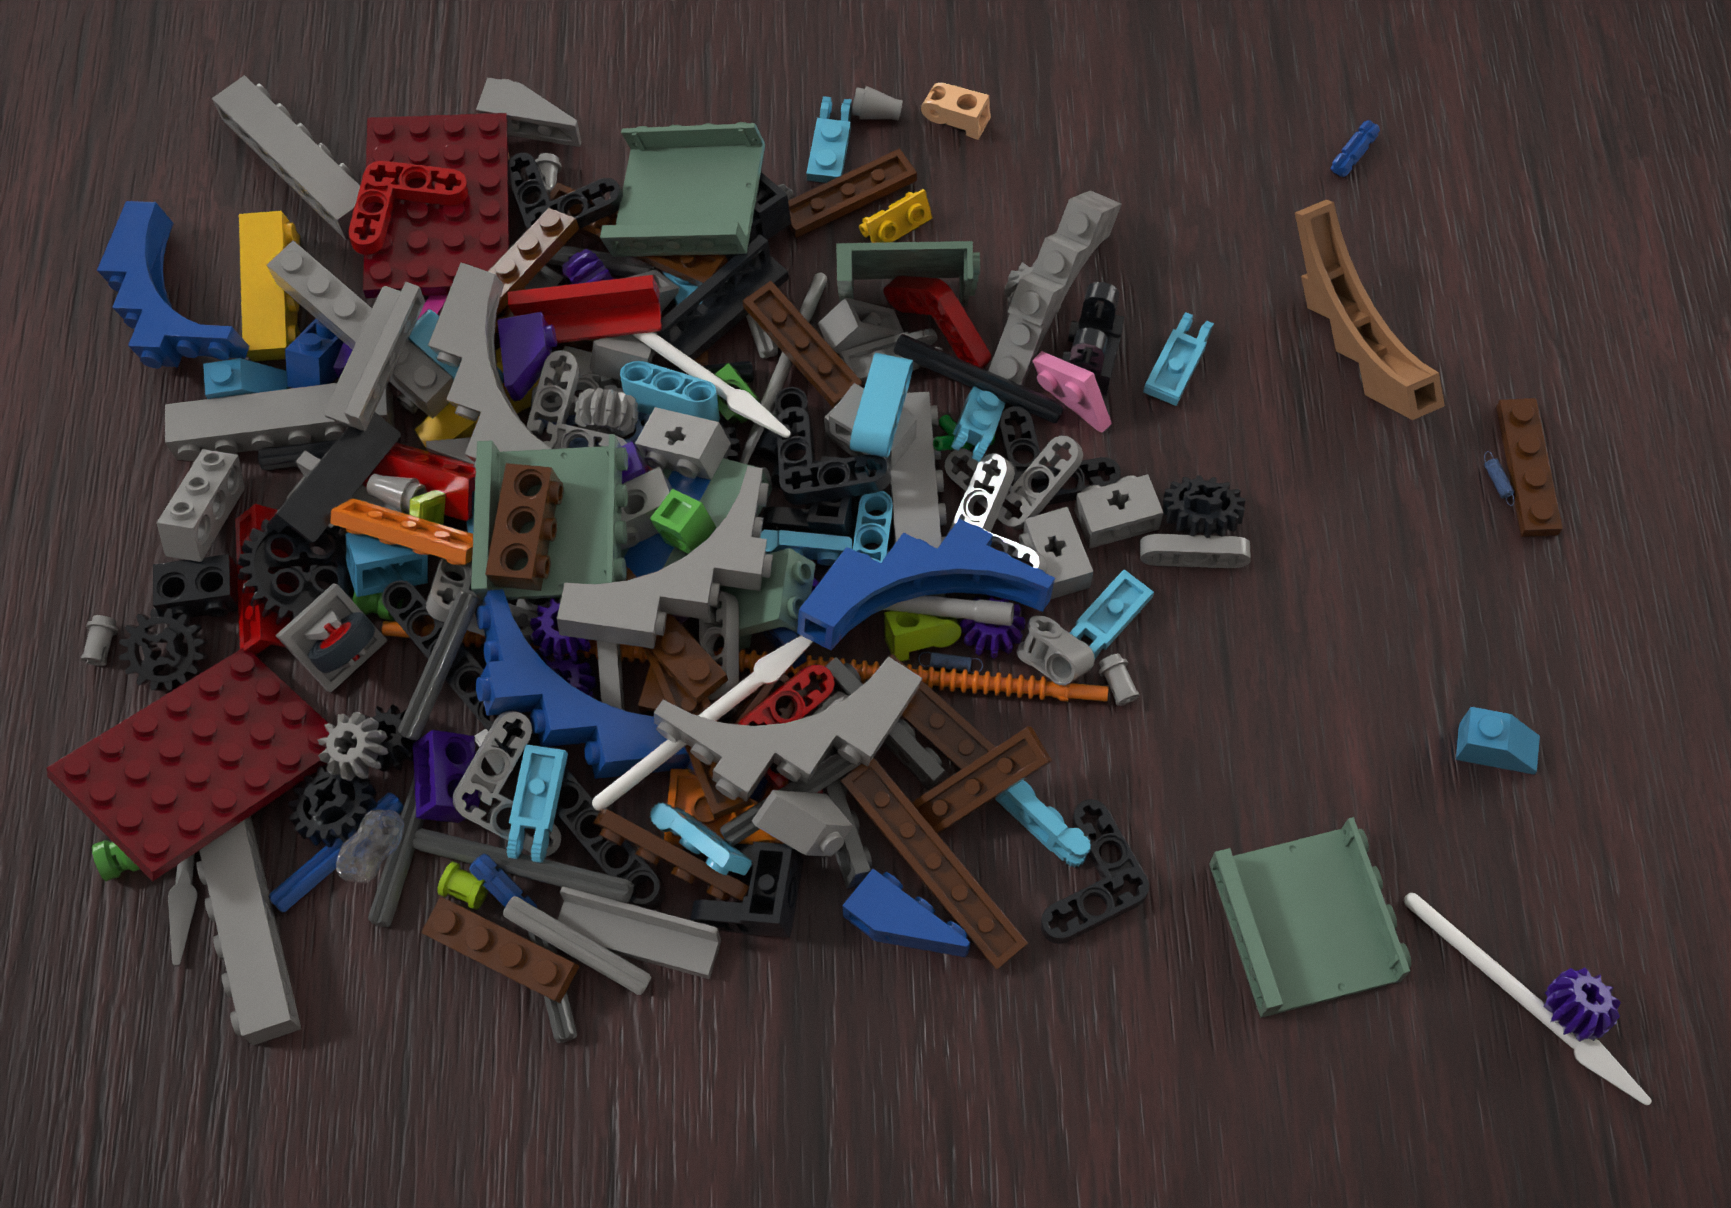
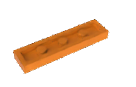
M354 498L331 510L330 524L346 528V531L351 534H366L379 538V541L384 544H398L412 548V551L417 554H431L445 558L448 563L453 565H466L472 561L473 534Z

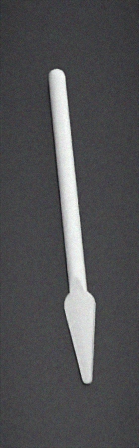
M654 332L632 334L690 376L713 383L716 387L717 395L727 401V406L731 411L784 438L790 437V431L749 392L734 389Z
M800 636L762 657L755 663L753 673L698 716L717 721L761 685L775 683L813 641ZM679 739L676 743L666 740L595 796L592 801L593 808L602 811L609 807L687 744Z
M1408 893L1405 896L1404 903L1413 913L1573 1048L1575 1058L1580 1064L1644 1105L1651 1104V1098L1599 1040L1593 1041L1588 1038L1579 1042L1573 1032L1563 1035V1027L1559 1023L1550 1022L1553 1013L1543 1007L1545 1003L1421 897L1415 893Z

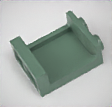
M791 548L770 553L773 555L770 578L762 577L760 591L728 586L720 587L721 591L734 595L739 604V650L750 647L752 634L778 627H786L797 633L799 609L812 592L815 563ZM720 636L719 638H717V639H719V640H721V641L724 642L723 636Z

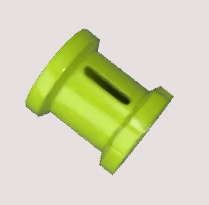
M451 862L446 867L438 884V895L442 897L453 896L467 902L468 907L475 910L481 907L489 891L483 886L485 883L483 879L478 881L470 872L461 869V865L456 862Z

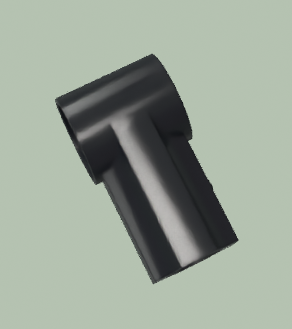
M787 387L776 395L775 408L772 412L776 419L782 411L790 406L803 408L809 415L807 396L801 389ZM799 422L792 424L793 426L790 430L793 436H798L797 423ZM764 428L755 446V452L762 456L764 460L774 464L778 460L777 433Z

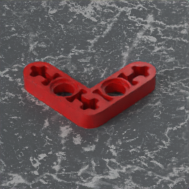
M376 161L369 164L363 174L349 226V238L353 249L359 254L371 255L377 253L382 248L395 199L449 206L463 203L469 195L465 175L455 169L390 161ZM381 176H387L384 177L381 182H376L381 179ZM414 178H421L426 181L420 188H410L407 186L408 182ZM451 184L457 185L454 186L452 190H446L451 187ZM372 202L384 205L376 213H369L364 210ZM367 225H370L372 235H368L366 240H361L360 238L366 236Z
M897 276L884 287L883 292L886 299L896 310L904 313L932 315L958 358L980 368H984L991 362L992 357L987 346L956 295L944 281L938 278Z
M811 665L801 669L746 714L738 724L770 725L802 719L833 691L835 683L831 671L822 665ZM809 674L811 676L820 675L822 681L819 683L821 691L817 689L811 690L804 696H801L792 689L795 685L797 691L803 690L811 682L808 677ZM782 696L789 697L795 705L794 714L788 719L781 718L775 709L776 701ZM769 768L764 776L775 790L784 787L782 783L789 780L783 775L775 774L771 768ZM823 789L818 791L817 793L823 794Z

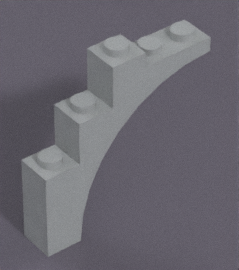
M1091 190L1069 199L1057 232L1044 239L1033 271L1021 277L1008 309L1010 315L988 371L1024 386L1033 364L1032 360L1036 357L1062 301L1091 254L1102 241L1109 237L1122 203Z
M461 262L428 346L438 355V361L458 368L446 400L456 408L455 414L472 421H477L465 455L475 462L473 468L476 469L477 441L492 440L500 452L551 448L535 437L520 420L506 396L497 369L494 344L495 322L504 284L496 274Z
M747 466L740 493L727 517L706 541L684 558L657 572L628 581L604 584L564 583L557 616L559 635L654 649L656 636L664 635L667 614L708 620L710 606L717 607L720 585L760 591L762 577L770 578L773 555L766 554L767 539L761 538L763 518L757 517L758 507H766L769 484L762 483L763 468Z
M888 657L874 675L845 700L818 714L788 723L760 726L721 723L693 715L665 700H662L654 711V723L658 725L656 730L666 739L674 743L679 739L692 747L690 752L700 761L708 765L712 761L717 763L713 770V781L717 783L715 787L719 792L732 800L740 797L747 802L773 762L778 765L777 771L793 782H797L800 779L808 784L833 745L839 748L837 752L845 760L856 765L861 762L868 766L918 691L922 677Z

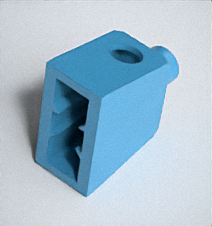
M346 533L347 568L357 597L384 592V589L390 583L399 580L407 581L413 586L428 583V555L417 554L412 551V548L402 545L384 544L379 541V538L366 534Z

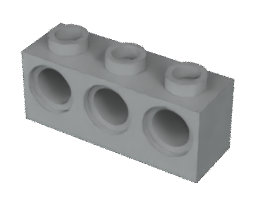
M202 449L157 521L165 556L202 562L245 489L237 454Z

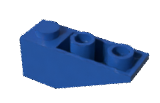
M317 319L285 349L287 387L299 388L331 384L338 377L333 366L344 342Z
M872 869L842 905L843 917L874 941L966 957L969 953L970 941L966 939L968 934L964 929L953 921H948L947 924L934 915L936 911L931 904L919 896L915 899L902 891L904 887L901 882L887 872L881 875L875 869Z

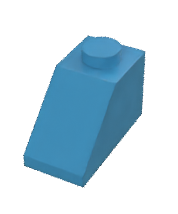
M242 358L203 364L205 395L207 399L289 389L287 387V373L285 370Z
M1470 707L1459 723L1455 760L1535 775L1537 772L1540 735L1512 714Z

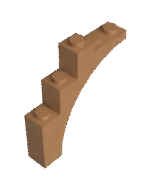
M1326 199L1295 212L1307 274L1301 276L1307 308L1330 319L1336 352L1359 363L1365 395L1411 420L1444 407L1439 372L1421 362L1400 342L1380 316L1364 289L1349 256L1334 202Z

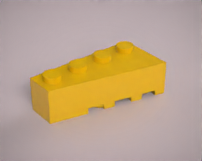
M282 211L239 214L242 338L250 346L247 356L253 362L286 359L285 349L300 335L297 325L299 303L276 284L267 264L292 241H295L300 246V235L296 231L295 224L290 223Z

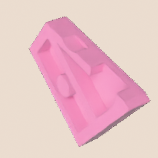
M1043 351L1032 360L1038 374L1037 380L1046 391H1049L1097 431L1103 433L1112 424L1093 372Z

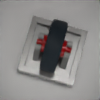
M335 583L275 635L329 693L336 689L388 641L340 586Z

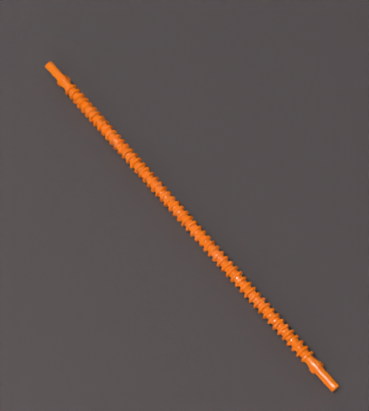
M383 622V636L410 638L398 622ZM435 624L424 626L420 636L423 637L431 634ZM467 630L462 643H464L465 647H470L471 643H473L478 649L485 643L486 638L483 635ZM588 640L591 646L589 652L577 650L578 656L580 653H583L585 658H590L591 654H594L596 659H598L597 640ZM533 642L530 644L535 652L540 648V646L534 645ZM620 644L621 661L624 657H627L629 662H633L635 658H638L640 663H644L648 659L643 647ZM719 647L718 651H714L715 656L722 652L723 647ZM742 649L739 653V672L742 673L745 668H748L750 673H753L755 663L768 655V652L764 651L762 655H757V651L753 650L751 654H746V650ZM808 655L806 658L807 662L796 669L790 666L784 674L788 676V673L792 672L795 675L801 669L811 665L826 666L834 658L830 657L829 661H823V657L819 656L818 660H812V656ZM844 658L840 659L843 664L846 663ZM852 659L851 663H849L859 673L862 684L880 667L878 661H875L873 665H868L867 660H864L862 664H857L856 660ZM911 664L907 665L912 672L922 677V681L931 689L933 686H939L940 691L944 687H950L951 692H954L955 688H961L962 693H965L966 689H972L973 694H976L978 690H983L985 695L989 691H994L996 696H999L1000 692H1006L1007 697H1010L1011 693H1017L1018 698H1021L1022 694H1028L1029 699H1032L1034 695H1039L1040 700H1044L1045 696L1058 698L1060 701H1068V698L1107 702L1108 686L1077 683L1058 685L1053 681H1046L1045 676H1042L1041 680H1035L1034 675H1031L1030 679H1024L1022 674L1018 678H1013L1011 673L1007 677H1001L1000 672L996 676H990L989 671H986L985 675H979L978 670H975L974 674H968L967 669H964L962 673H957L955 668L951 672H946L944 667L940 671H934L933 666H930L929 670H923L922 665H919L918 669H912ZM817 675L816 678L820 680L821 676Z

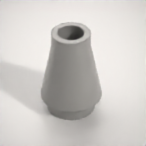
M865 86V89L856 87L851 114L859 116V120L893 119L899 121L903 100L895 99L868 86Z
M373 474L367 483L368 495L378 498L404 514H409L411 498L427 493L425 485L420 484L416 478Z

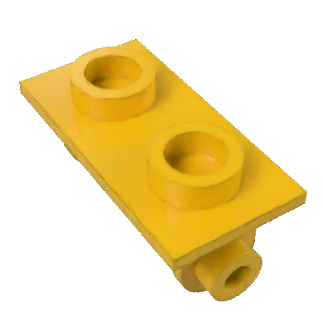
M922 189L915 193L908 192L905 194V197L889 205L888 210H881L871 217L863 218V223L859 225V229L864 237L870 235L872 243L894 242L933 219L925 190Z

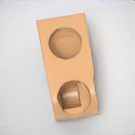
M946 83L934 84L921 106L922 114L928 120L937 124L947 123V125L966 131V136L979 140L991 118L989 95Z

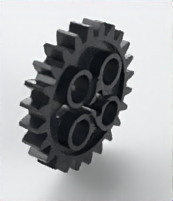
M264 519L261 531L253 528L249 537L250 540L244 541L242 547L244 554H240L238 565L243 568L239 571L238 579L247 581L242 589L243 594L255 593L250 603L251 606H257L261 603L265 605L262 613L263 617L275 612L277 613L276 624L280 625L285 618H290L292 621L325 591V589L320 588L316 584L318 581H325L330 585L333 583L338 584L353 601L354 587L346 562V535L340 536L338 534L341 527L334 525L330 528L327 526L314 543H310L288 525L278 533L267 524L269 520ZM319 547L326 552V554L318 555L314 553L310 548ZM272 550H282L289 557L281 558L275 556ZM287 584L294 589V592H283L277 585Z

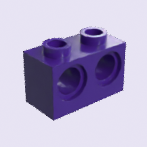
M431 730L413 743L416 818L460 823L466 819L454 807L453 794L477 753L475 751L474 736ZM475 789L472 794L464 793L462 799L466 802V810H469L472 805L479 807L481 799L478 797V793L480 790Z

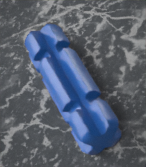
M1371 120L1362 123L1358 129L1359 132H1355L1341 150L1342 153L1338 154L1333 160L1331 166L1333 173L1338 174L1340 177H1345L1349 174L1352 166L1356 165L1367 151L1369 144L1373 143L1380 131L1378 124H1373Z
M482 854L473 861L469 867L470 873L478 881L483 879L485 881L483 886L504 907H506L513 896H516L537 908L536 903L528 895L524 897L521 895L523 890L502 868L498 870L495 868L497 863L489 855Z

